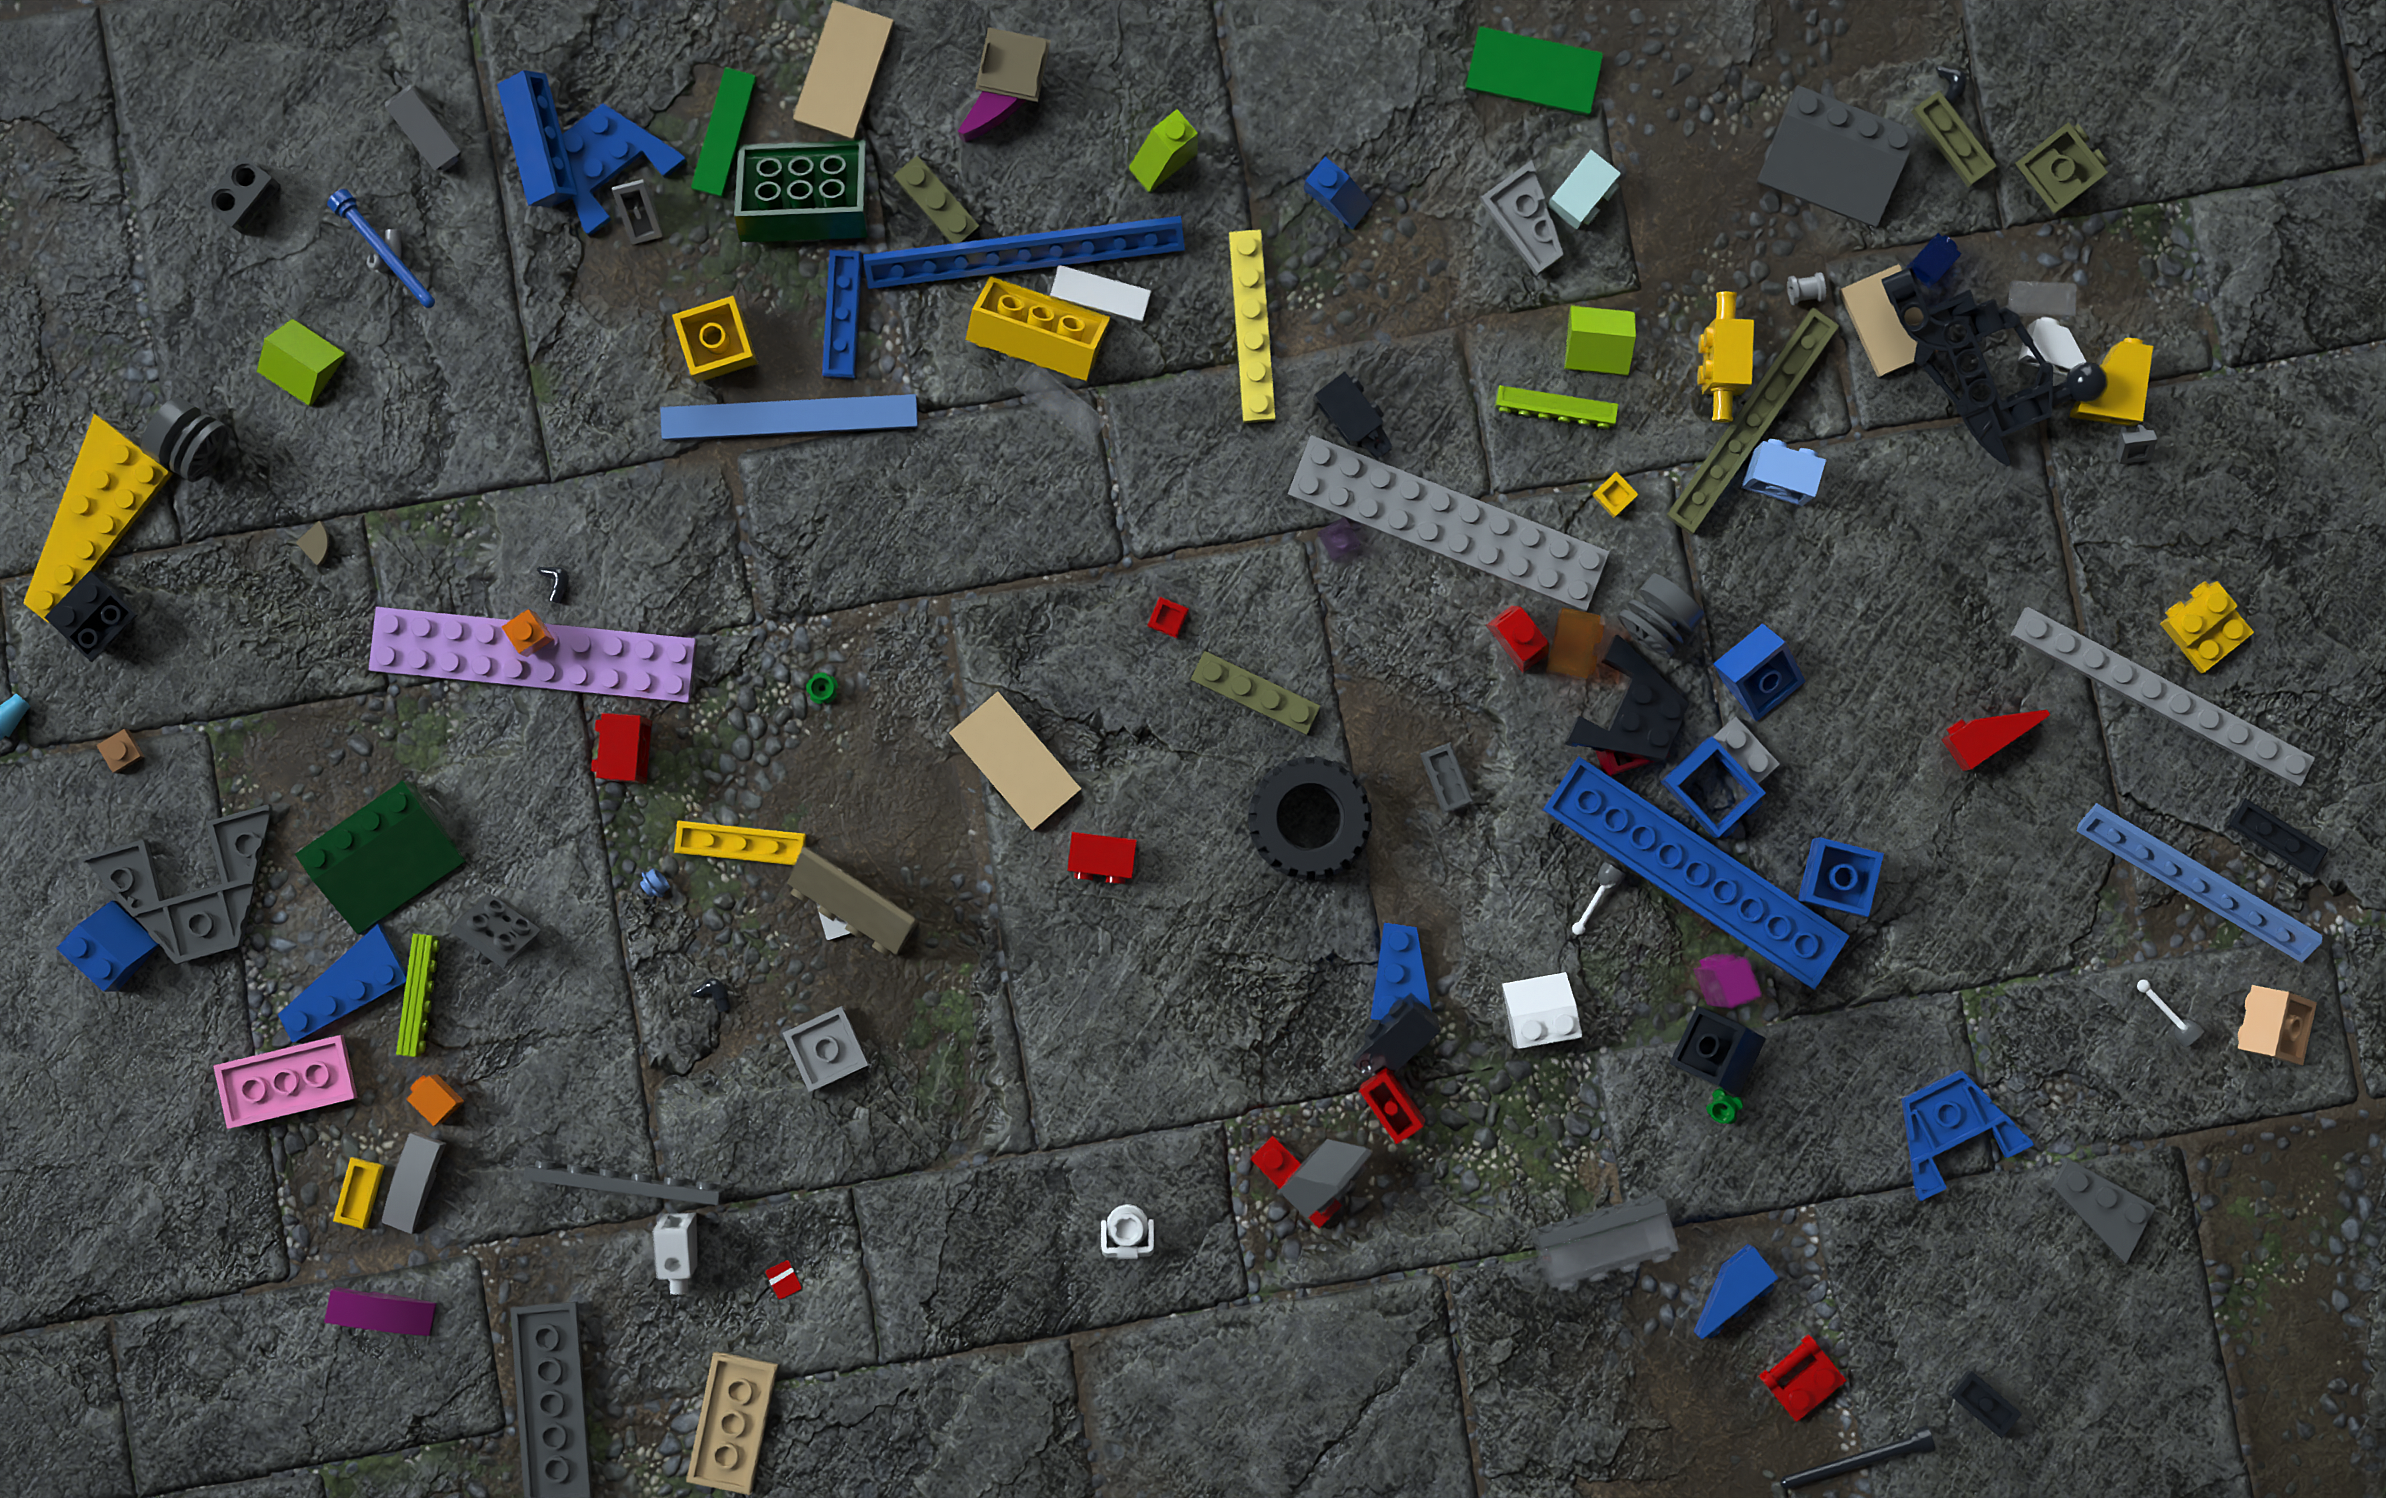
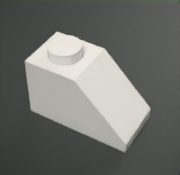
M2042 317L2041 319H2036L2028 326L2027 331L2033 338V343L2045 361H2049L2053 365L2054 373L2067 377V374L2074 366L2086 362L2069 328L2059 326L2060 322L2052 318ZM2023 343L2018 361L2039 368V362L2028 346H2025Z

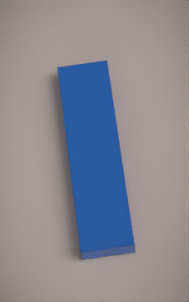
M829 250L823 378L855 379L862 272L861 251Z

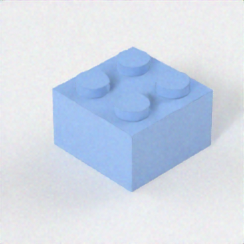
M1769 439L1768 442L1763 441L1751 452L1741 488L1803 506L1816 496L1826 459L1819 458V453L1810 449L1800 448L1799 451L1787 448V443L1780 440Z

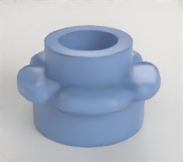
M656 868L651 869L649 872H642L643 880L640 882L643 890L650 897L655 895L659 898L663 897L664 892L670 886L662 873Z

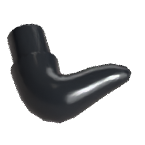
M1937 66V73L1951 81L1944 97L1953 106L1966 88L1967 77L1961 70Z
M538 567L537 571L540 575L553 579L552 590L548 600L561 604L564 592L567 591L569 584L567 571L561 567Z
M710 978L690 993L691 997L696 998L711 993L719 1012L731 1009L728 999L729 994L724 984L718 979Z

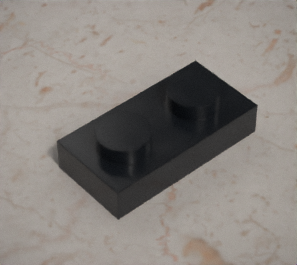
M1970 1369L1966 1371L1948 1393V1395L2001 1439L2022 1415L2018 1409Z

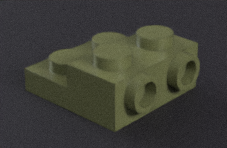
M2068 122L2015 163L2054 214L2108 174L2105 167L2110 163L2099 149L2092 153L2085 142L2090 138L2079 124L2072 127Z

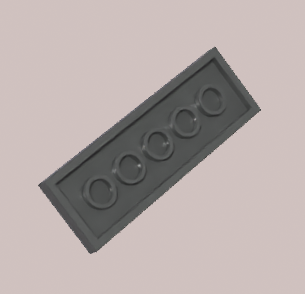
M578 1301L512 1307L510 1311L524 1498H593Z

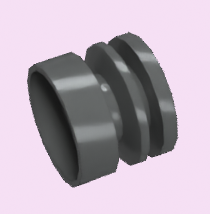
M177 396L163 404L154 414L142 437L141 449L144 454L163 465L170 464V469L173 472L181 474L183 478L194 483L205 477L222 456L230 435L229 427L220 421H216L215 418L208 414L201 415L199 408Z
M1653 573L1638 590L1646 605L1631 599L1627 604L1631 611L1623 609L1617 618L1639 644L1669 659L1675 653L1672 645L1679 647L1684 642L1676 628L1691 633L1705 617V614L1700 606L1682 589L1661 575Z

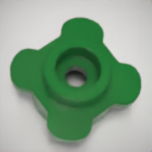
M1716 1089L1712 1094L1714 1098L1712 1103H1709L1706 1107L1707 1113L1719 1123H1735L1737 1120L1736 1113L1742 1109L1743 1101L1739 1097H1732L1726 1094L1722 1089Z

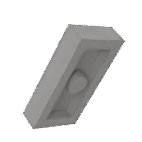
M1737 717L1731 719L1713 736L1757 784L1780 764Z

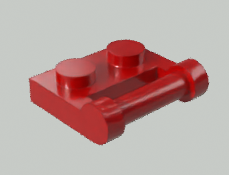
M1809 1334L1801 1339V1345L1771 1370L1767 1371L1765 1369L1758 1375L1796 1422L1847 1381ZM1812 1354L1815 1360L1781 1388L1777 1381L1808 1355Z

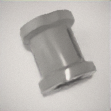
M1821 272L1815 273V276L1796 279L1795 276L1788 277L1787 289L1791 305H1797L1802 300L1817 299L1819 302L1825 300L1826 285Z

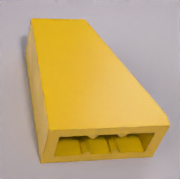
M2125 338L2114 345L2100 365L2108 377L2106 392L2095 402L2082 403L2077 401L2070 411V417L2130 427L2143 422L2153 346L2144 345L2143 340L2137 338Z

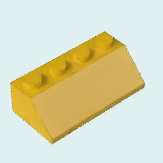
M990 276L972 308L965 340L976 343L983 348H990L1005 353L1012 358H1020L1032 362L1039 367L1064 373L1071 378L1087 381L1098 356L1110 317Z

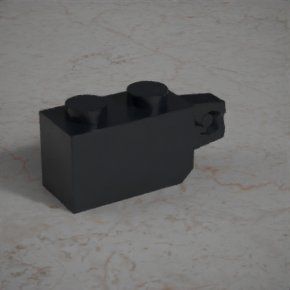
M1344 371L1315 393L1313 401L1347 445L1357 447L1361 444L1378 460L1393 447L1382 428L1384 421L1381 418L1384 414L1374 401L1369 403L1362 392L1365 389L1354 375L1349 377Z
M1412 993L1408 994L1404 999H1398L1390 1007L1388 1014L1380 1021L1375 1020L1369 1025L1365 1033L1366 1043L1353 1057V1065L1366 1076L1383 1065L1389 1070L1400 1069L1441 1032L1438 1016Z

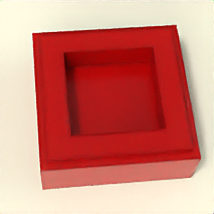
M1159 597L1147 627L1177 639L1189 608Z

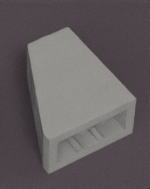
M411 84L385 102V108L434 171L439 167L445 171L459 160L456 155L460 153V149Z

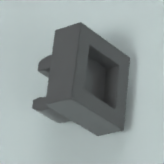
M2138 425L2136 432L2128 433L2126 427H2121L2118 437L2119 445L2116 452L2119 464L2151 460L2157 442L2154 430L2146 431L2143 425Z

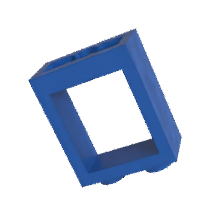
M1713 736L1706 738L1660 781L1713 838L1721 835L1725 838L1728 837L1739 826L1736 820L1744 813L1750 816L1763 804L1760 798L1766 793ZM1710 755L1748 793L1717 824L1679 786Z

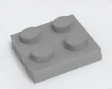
M840 1006L783 1032L809 1092L870 1065L844 1006Z

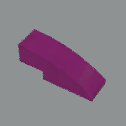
M982 91L958 130L960 140L966 143L990 131L1017 111L1026 100Z
M336 1287L330 1290L324 1323L382 1332L430 1336L437 1303L374 1291L368 1293Z

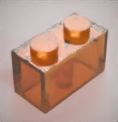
M1565 607L1559 610L1546 673L1579 681L1586 680L1588 674H1594L1597 663V656L1592 655L1595 643L1600 644L1604 631V625L1599 624L1600 615Z

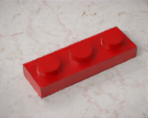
M1273 1135L1250 1157L1257 1167L1279 1189L1301 1165ZM1334 1196L1332 1197L1334 1202L1322 1214L1316 1210L1308 1217L1318 1228L1342 1206Z

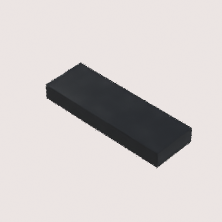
M2247 798L2240 800L2225 825L2308 877L2314 875L2329 850Z

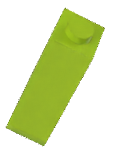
M1176 109L1151 130L1130 164L1129 170L1147 192L1150 193L1198 154V133L1181 112Z

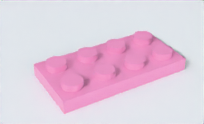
M344 1035L213 1066L227 1129L358 1098Z

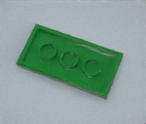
M1479 26L1465 90L1589 117L1603 53Z

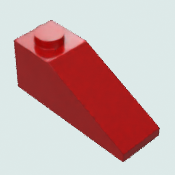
M2039 710L1974 719L1966 723L1963 719H1960L1946 729L1949 734L1941 740L1963 771L1971 770L2051 714L2048 710Z

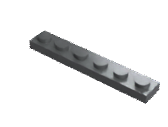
M536 1160L535 1165L526 1166L524 1170L523 1180L712 1205L723 1203L724 1189H716V1183L708 1181H697L696 1186L684 1184V1179L677 1177H665L664 1182L651 1180L652 1175L647 1173L633 1172L632 1177L619 1176L620 1170L600 1168V1173L587 1172L588 1166L568 1164L567 1169L555 1168V1162L547 1160Z

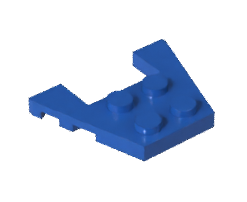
M603 103L562 134L577 195L572 198L583 229L589 237L612 220L592 193L642 154L648 157L664 179L687 162L681 153Z
M1958 1070L1901 1098L1915 1195L1919 1201L1947 1189L1932 1157L1973 1136L1991 1129L2006 1158L2034 1145L2032 1140L2027 1135H2024L2015 1123L1962 1070Z

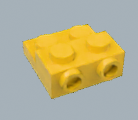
M2204 581L2190 592L2193 597L2185 604L2179 601L2165 612L2168 617L2160 623L2200 673L2206 672L2254 633L2235 610L2238 605L2218 581L2210 584Z

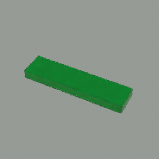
M725 67L691 184L692 191L723 199L756 85V75Z

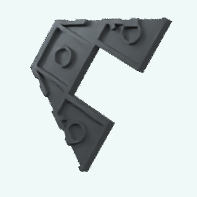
M267 804L206 821L222 884L163 900L149 843L146 839L81 856V860L90 866L103 881L104 886L118 897V901L132 917H136L149 932L148 934L164 948L165 953L175 964L228 951L243 945L273 806Z

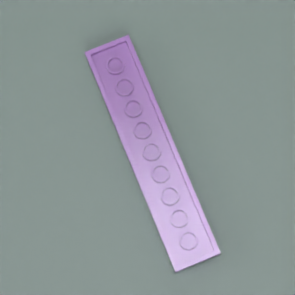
M376 607L369 661V671L690 703L697 640L694 638L544 624L554 640L529 657H525L517 652L501 628L510 620Z

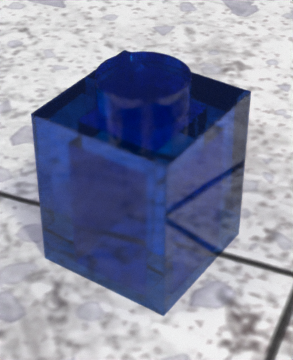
M1937 233L1905 268L1912 266L1917 279L1929 289L1943 276L1962 253L1957 250L1958 246L1951 238L1947 236L1942 237Z

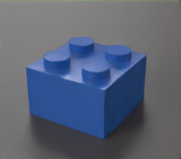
M1821 837L1812 839L1797 901L1857 917H1869L1884 853Z

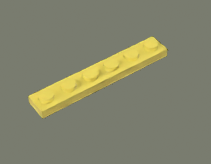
M1261 230L1229 232L1243 423L1275 421Z

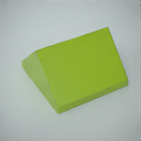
M1570 306L1564 370L1628 376L1636 340L1635 313Z
M291 319L264 339L257 372L311 407L347 354L294 319Z

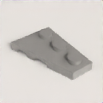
M1531 160L1481 196L1480 201L1537 276L1561 259L1564 254L1552 218L1549 216L1544 201L1545 197L1542 188L1539 186L1535 174L1536 170Z

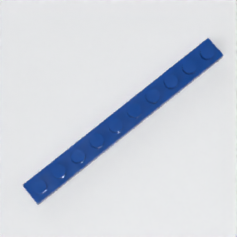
M1181 216L864 254L863 261L868 288L871 289L1185 250Z

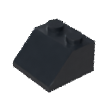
M1697 1006L1669 1064L1739 1097L1766 1038L1741 1024Z

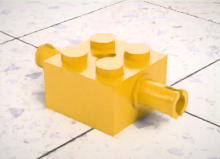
M1718 292L1716 294V318L1705 328L1704 334H1700L1698 351L1703 353V366L1698 367L1697 383L1702 385V394L1714 395L1712 421L1718 423L1733 421V396H1741L1752 384L1754 320L1735 319L1737 297L1735 292Z

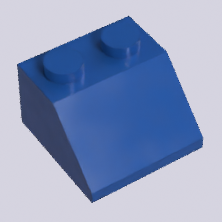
M1761 624L1713 663L1724 685L1756 722L1806 682L1786 642L1764 624Z
M112 900L79 923L56 949L103 992H115L120 990L160 944L151 938L146 928L115 900Z

